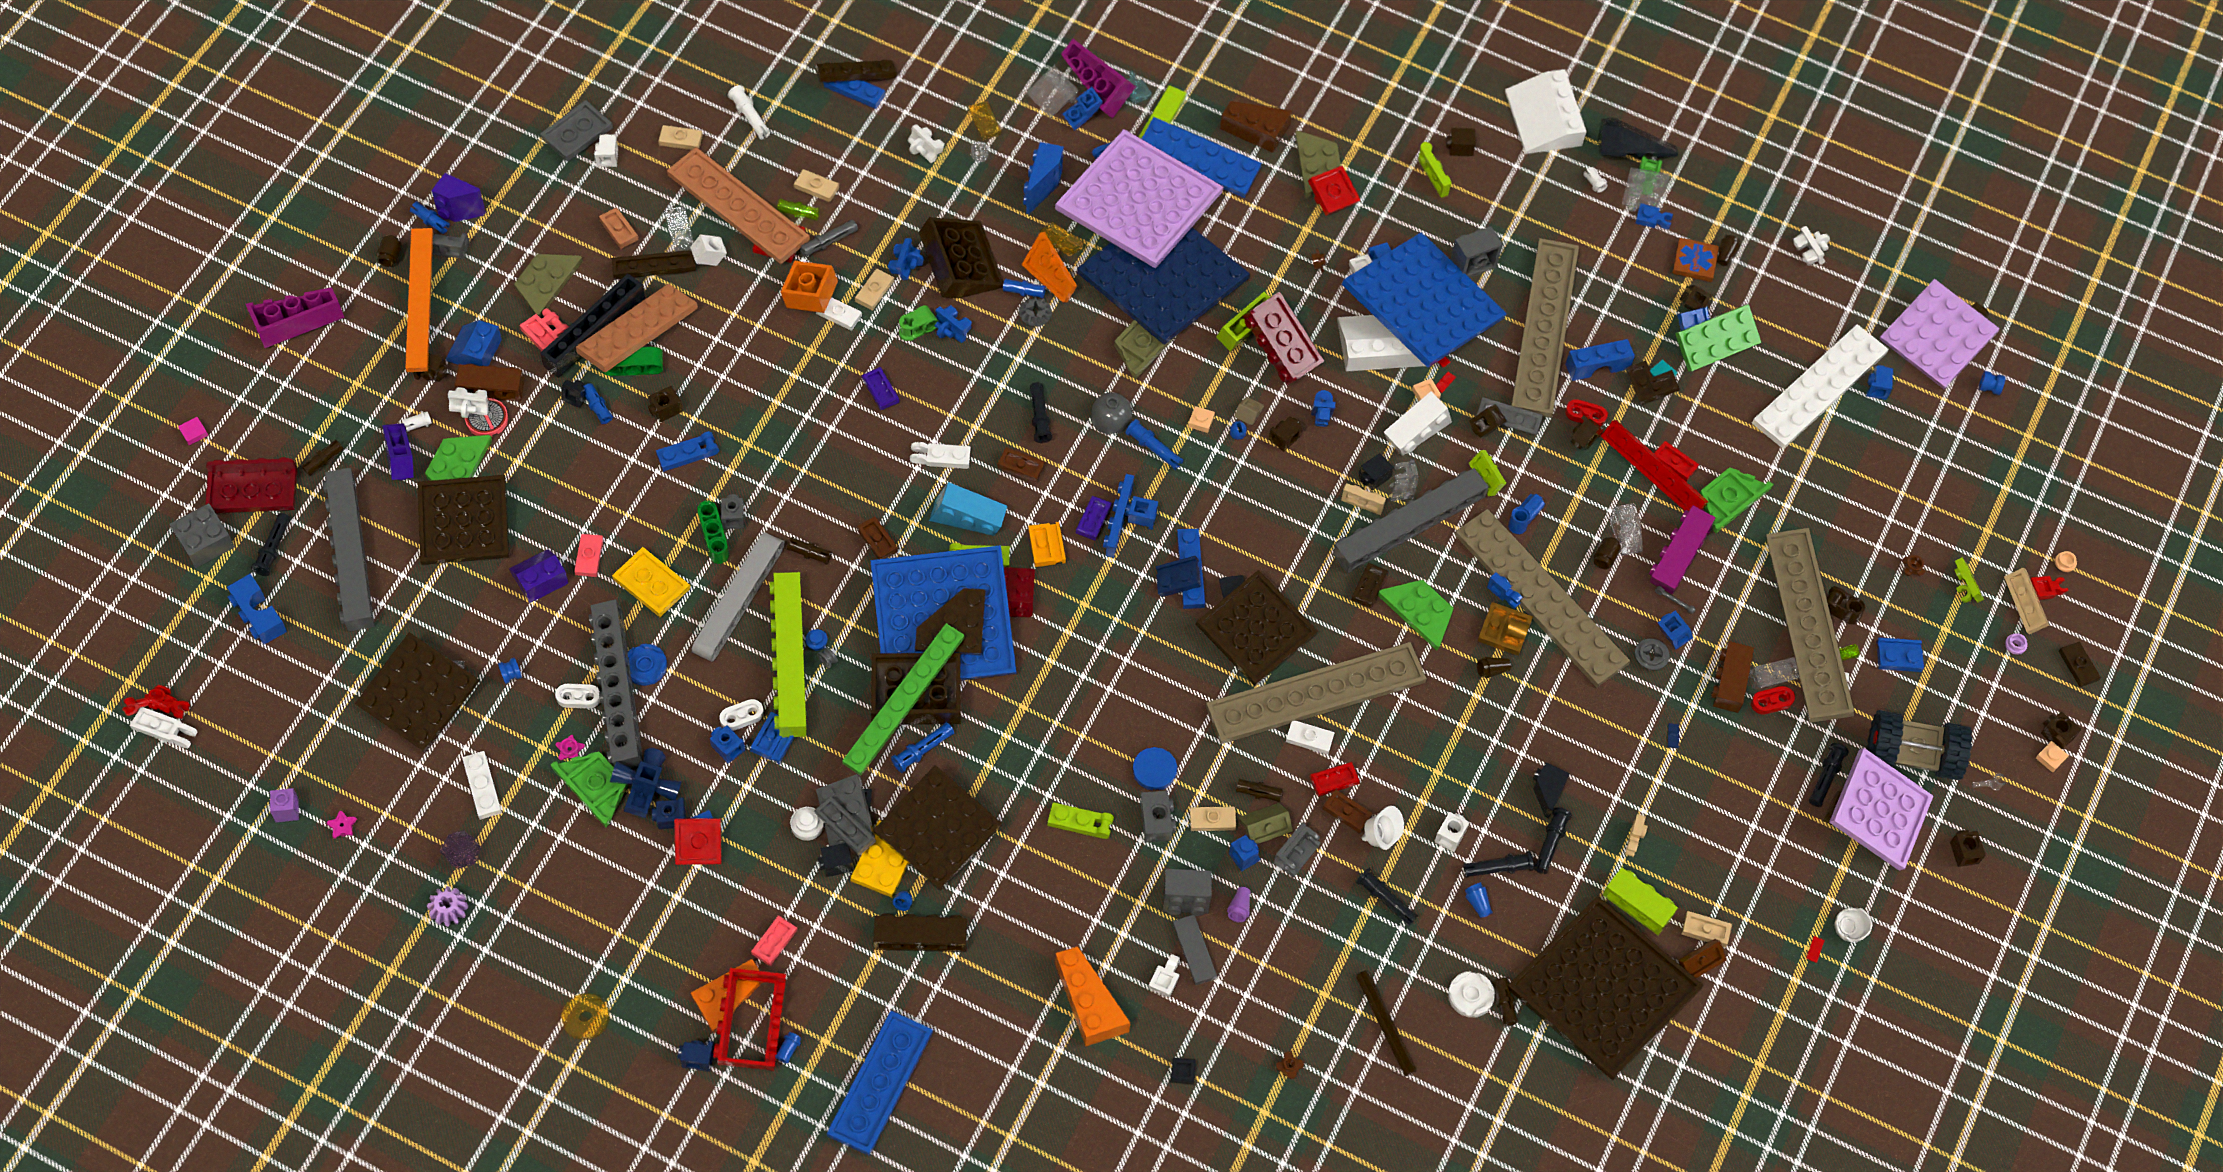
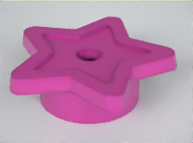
M573 735L555 744L560 750L558 757L560 761L578 757V752L585 747L584 744L577 743Z
M339 811L336 819L327 821V825L333 829V838L346 835L352 836V825L357 821V818L346 817L343 811Z

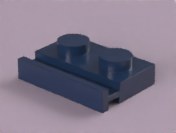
M1191 556L1156 566L1158 594L1164 597L1201 587L1198 567L1199 559L1196 556Z

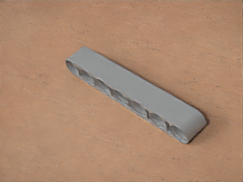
M766 532L760 536L692 646V653L711 662L716 659L782 553L785 545L783 540Z

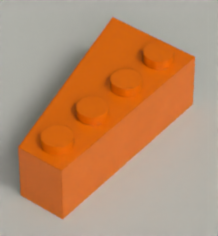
M1078 946L1056 953L1055 965L1085 1047L1129 1033L1130 1021Z

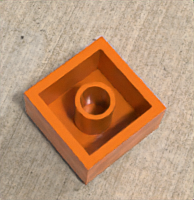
M794 261L781 290L786 308L825 313L838 283L833 266Z

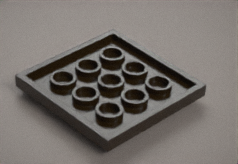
M505 475L417 482L421 565L509 558Z
M1259 570L1197 620L1195 624L1254 686L1264 680L1318 632Z
M409 632L355 704L426 753L480 680Z
M934 765L873 829V832L941 891L1002 826V823Z

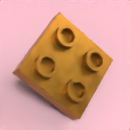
M1492 602L1478 642L1519 656L1533 616Z

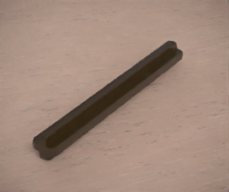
M1362 971L1358 973L1357 980L1405 1076L1414 1074L1416 1067L1369 972Z

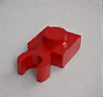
M2050 576L2032 577L2030 579L2039 600L2053 599L2056 595H2063L2068 591V588H2061L2059 584L2065 581L2062 577L2054 581L2051 580Z

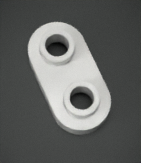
M563 684L557 688L555 693L558 704L565 708L590 709L600 703V691L594 685ZM566 696H571L568 700L564 699ZM588 697H594L590 701L586 700Z
M751 699L725 708L720 714L721 726L724 728L728 725L734 731L754 724L762 719L764 714L763 706L759 701ZM751 711L756 712L755 715H749ZM735 719V722L729 723L728 720Z

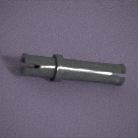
M851 219L822 235L814 236L813 240L801 245L800 251L802 255L808 257L818 250L823 251L826 249V246L857 232V224Z

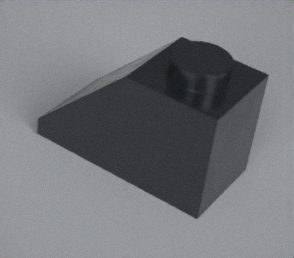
M1545 762L1542 769H1537L1532 780L1536 781L1533 790L1546 818H1549L1570 773Z

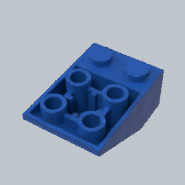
M1040 142L1038 150H1034L1032 158L1034 163L1033 166L1030 165L1028 171L1029 182L1026 181L1024 185L1025 196L1023 205H1026V214H1030L1059 186L1063 171L1064 146Z

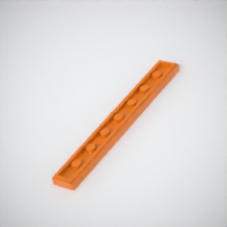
M432 228L411 229L406 345L407 372L428 371L433 254Z

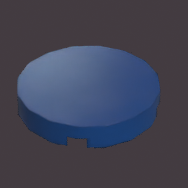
M640 644L639 647H633L628 651L631 679L636 685L647 686L654 684L665 675L668 666L664 652L659 647L652 644Z
M1147 748L1134 759V779L1147 790H1163L1170 786L1176 778V760L1170 752L1163 748Z

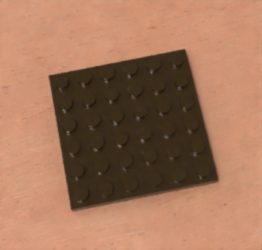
M1599 896L1508 984L1509 991L1612 1081L1704 986Z

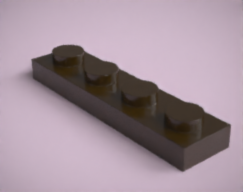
M893 60L827 62L816 64L815 68L819 82L892 79L897 77V70Z
M691 250L611 258L613 279H622L626 274H630L632 277L696 271L695 259Z

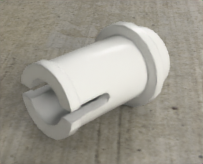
M1594 167L1588 168L1587 171L1590 174L1585 171L1584 177L1592 184V189L1598 193L1604 191L1607 188L1606 179L1601 178Z
M421 411V414L403 419L407 432L425 425L429 427L428 425L432 423L428 411Z

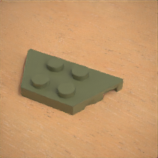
M1295 131L1305 198H1308L1313 192L1308 183L1311 177L1341 166L1339 151L1335 142L1301 131Z
M536 254L514 283L515 289L523 296L524 301L531 307L534 313L541 318L543 310L551 305L583 262L582 257L575 255Z
M1134 320L1115 340L1114 346L1133 378L1137 379L1174 338L1164 345Z

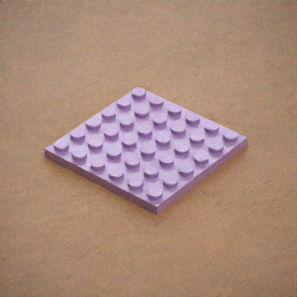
M1123 130L1055 204V209L1156 268L1223 192V186L1128 131Z

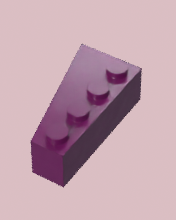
M1074 39L1070 41L1061 54L1071 69L1077 74L1082 84L1087 89L1092 87L1103 101L1100 106L1101 110L1113 118L1136 86Z
M332 287L305 292L303 296L299 297L289 295L285 296L283 300L273 301L268 299L263 300L262 304L254 305L253 302L246 304L264 348L344 318Z
M1692 506L1690 511L1685 510L1680 519L1683 522L1679 529L1675 527L1669 538L1672 540L1670 546L1665 545L1659 555L1662 558L1659 565L1655 563L1650 570L1649 575L1652 576L1650 583L1662 587L1673 595L1684 577L1687 567L1694 560L1697 550H1700L1706 536L1709 535L1716 517L1695 506Z

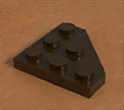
M963 588L916 628L915 651L925 652L947 623L964 634L963 641L954 653L981 655L986 589Z

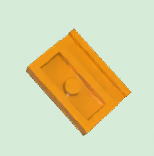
M1059 522L1051 525L1046 523L1028 526L1035 567L1055 565L1059 562H1062V564L1066 563Z

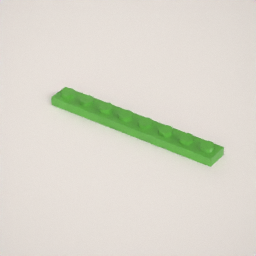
M947 623L944 625L843 759L842 763L860 776L864 773L963 641L964 634Z

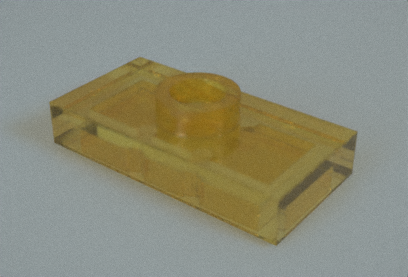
M987 101L968 106V111L982 140L1001 135L1000 127Z

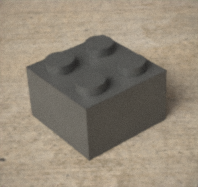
M1492 226L1485 229L1480 228L1474 233L1461 235L1455 239L1450 260L1460 268L1462 273H1465L1470 278L1497 267L1503 244Z
M209 503L169 524L195 568L235 548L228 532Z
M1166 869L1163 885V912H1168L1171 915L1191 913L1195 916L1208 914L1211 901L1212 871Z

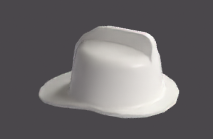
M1388 806L1376 816L1368 819L1365 823V834L1361 837L1362 840L1368 841L1371 846L1388 850L1400 839L1404 830V820L1399 809L1395 806Z

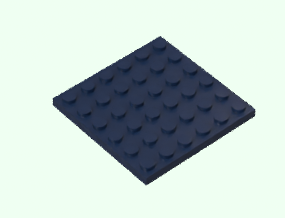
M1193 227L1156 268L1112 242L1077 268V274L1133 320L1137 321L1140 326L1164 345L1248 280L1250 276L1248 271Z

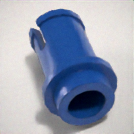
M792 1032L784 1035L785 1040L775 1056L776 1059L786 1064L789 1063L796 1047L801 1045V1037Z

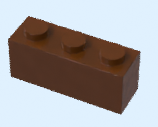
M459 364L455 389L457 387L465 388L468 390V393L485 390L487 398L521 402L525 379L522 369L515 367L501 368L493 365Z
M1728 641L1726 647L1721 648L1718 660L1722 661L1721 667L1718 666L1715 673V679H1718L1717 685L1713 686L1711 698H1714L1713 707L1739 713L1744 702L1754 647Z

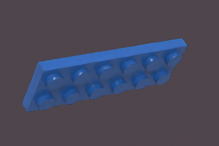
M1155 117L1151 120L1142 137L1143 141L1223 186L1224 190L1243 198L1246 197L1262 164Z
M890 1011L827 1132V1137L868 1156L871 1155L933 1034V1029Z

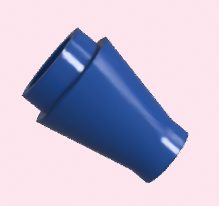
M1477 883L1465 889L1466 899L1479 914L1480 918L1493 913L1486 887H1483L1481 883Z

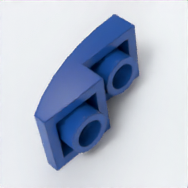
M1092 87L1076 98L1078 102L1062 113L1074 131L1083 125L1103 103Z

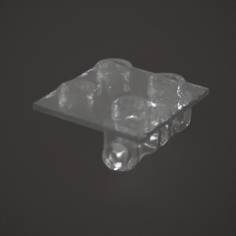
M1054 65L1026 93L1051 119L1067 102L1073 104L1077 101L1076 93L1079 90Z
M1630 167L1622 205H1627L1630 211H1636V208L1641 203L1660 208L1659 211H1662L1670 174Z

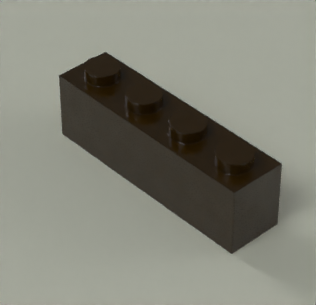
M889 913L875 916L874 950L966 952L967 918L959 915L939 917L934 914L927 915L926 917H917L914 914L893 916Z

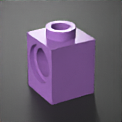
M293 788L270 791V812L275 822L299 820V799Z

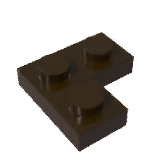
M1646 360L1626 368L1641 405L1680 391L1673 370L1652 377Z

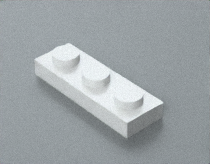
M482 751L462 757L479 819L501 814L485 752Z

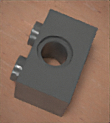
M1168 791L1142 792L1140 807L1144 843L1171 841L1172 833L1176 832L1175 819H1171L1170 812L1174 811L1173 799H1169ZM1161 814L1164 818L1156 819L1153 815Z

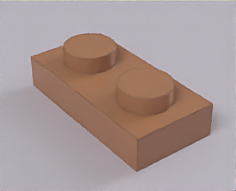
M617 207L599 216L600 222L620 249L638 240V235Z

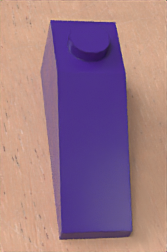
M404 423L382 425L392 480L414 478L412 453Z

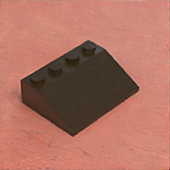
M929 217L918 233L942 297L963 298L1003 288L1004 282L981 221Z
M872 653L871 721L883 708L923 653ZM953 653L900 725L944 724L946 722L948 724H961L960 653Z

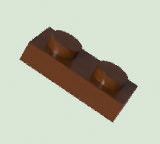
M1007 447L997 464V468L1035 483L1045 466L1044 461Z
M875 516L857 526V531L877 559H886L898 552L897 545Z
M1335 790L1323 805L1324 811L1359 834L1364 829L1366 821L1373 816V813L1338 790Z
M1713 939L1678 961L1686 971L1695 978H1698L1727 961L1721 942Z

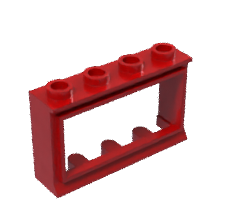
M730 968L729 975H724L723 988L727 989L726 998L721 997L720 1011L724 1012L723 1021L718 1020L717 1035H721L720 1044H715L713 1058H718V1065L774 1071L786 974ZM737 980L774 984L765 1062L727 1058Z

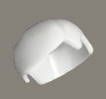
M1846 908L1836 916L1834 922L1836 933L1848 942L1863 940L1870 934L1873 926L1870 915L1862 908Z

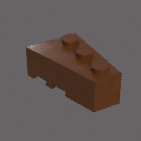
M1230 101L1222 113L1220 129L1273 153L1290 126L1292 110Z

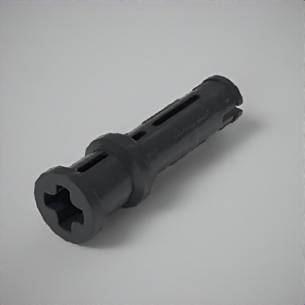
M1035 382L1030 385L1034 412L1032 426L1035 427L1034 440L1037 443H1047L1053 438L1049 429L1051 421L1046 413L1043 384L1040 383L1039 387V382Z
M278 513L265 545L259 548L258 558L251 566V570L256 574L269 576L271 564L278 556L276 550L291 520L288 515Z
M1831 743L1829 754L1822 761L1823 770L1808 800L1815 807H1822L1834 776L1841 771V763L1849 753L1848 749L1841 744Z
M1555 807L1552 811V820L1546 827V839L1534 866V870L1538 873L1547 874L1560 838L1565 836L1566 824L1572 818V814L1566 809Z
M1530 851L1520 855L1507 854L1505 858L1463 864L1466 878L1505 871L1514 874L1515 871L1527 869L1533 871L1534 869L1533 857Z
M1370 868L1366 869L1357 879L1356 883L1365 887L1371 893L1370 896L1372 898L1381 900L1409 927L1414 922L1413 920L1417 919L1418 915L1386 888L1385 881H1380L1371 873L1372 870Z

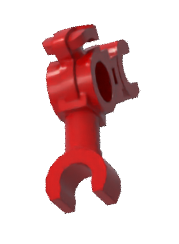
M157 685L148 694H145V698L135 700V698L129 697L124 699L127 707H123L122 710L126 716L135 714L139 708L148 706L152 709H160L168 714L172 712L176 718L182 719L184 711H189L190 704L186 701H177L176 698L171 696L170 688Z

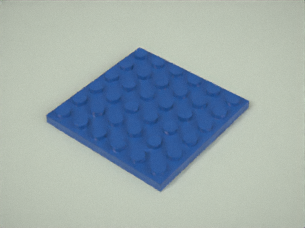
M1422 232L1351 274L1342 282V285L1427 368L1503 320L1507 314L1465 273H1462L1460 268Z
M1001 545L871 560L881 653H924L915 651L916 628L963 588L986 589L981 655L960 654V681L1016 674Z

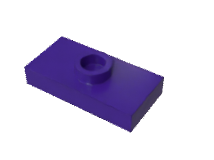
M881 367L862 375L863 382L880 410L899 403V397Z
M1092 496L1076 528V534L1096 541L1112 507V503Z

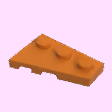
M1039 233L1022 266L1063 303L1068 302L1077 285L1046 233Z
M753 959L737 967V969L759 971ZM724 975L691 992L693 1000L713 1034L717 1031L718 1020L723 1021L724 1012L720 1011L721 997L726 998L727 989L723 988ZM737 980L733 1013L762 982Z

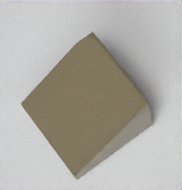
M1245 397L1238 405L1235 417L1253 425L1262 412L1264 405L1249 397Z

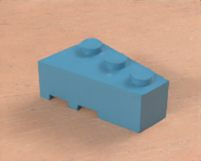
M948 482L935 500L929 521L995 536L1002 526L1007 505Z

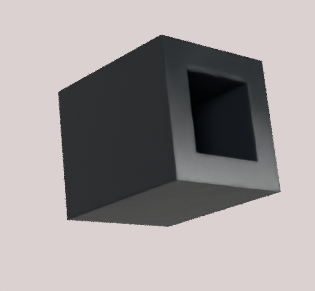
M1379 453L1361 465L1358 477L1364 486H1368L1373 491L1391 478L1394 467Z
M846 843L821 848L822 856L818 857L820 870H825L826 877L853 872L849 846Z

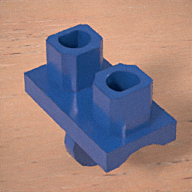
M905 238L903 244H895L894 255L898 260H890L888 264L890 272L892 274H899L902 280H908L911 269L921 266L924 261L923 256L920 255V250L912 245L911 238Z
M952 305L945 309L939 306L935 311L937 313L936 318L938 319V322L935 324V327L938 328L937 336L939 338H944L945 336L949 338L954 337L960 343H963L966 340V333L971 329L972 322L967 317H963L958 321L956 319L958 312Z
M1326 390L1319 391L1314 399L1311 415L1315 416V426L1327 427L1335 409L1333 396Z

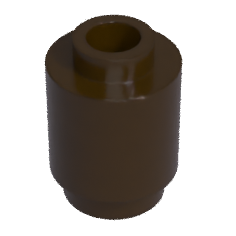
M388 235L382 237L376 254L377 262L380 265L392 267L396 263L402 243L396 236Z
M1613 537L1602 539L1594 554V564L1597 567L1607 570L1613 566L1622 548L1619 541Z

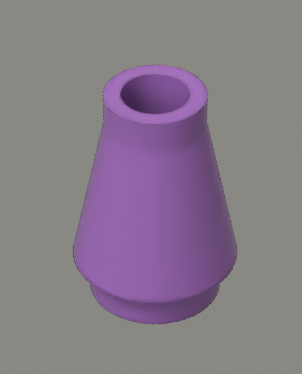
M1239 887L1227 909L1228 917L1235 922H1244L1249 917L1251 891L1246 887Z

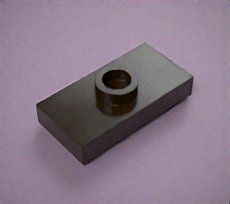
M1368 562L1351 600L1371 608L1388 570Z
M2080 641L2060 648L2058 652L2079 687L2100 680L2099 673Z

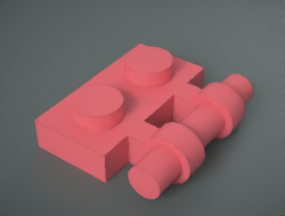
M548 308L543 310L542 314L545 317L542 319L535 314L520 324L521 331L541 351L569 327L567 324H563L559 320V316ZM549 325H553L556 329L552 330Z

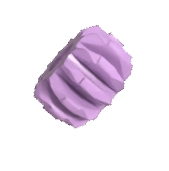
M446 886L445 892L437 889V896L430 895L431 903L427 904V908L430 911V918L435 919L436 924L440 925L444 922L445 926L449 927L450 921L458 924V917L465 918L464 910H467L468 905L465 902V895L460 894L459 889L455 888L451 891L450 887Z

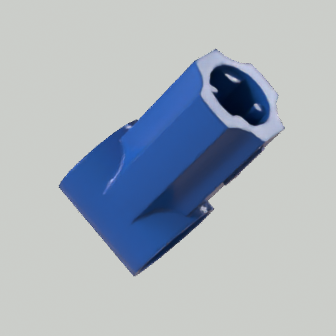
M1530 494L1519 507L1513 509L1508 523V528L1511 532L1522 534L1526 531L1531 521L1545 507L1542 497L1537 494Z

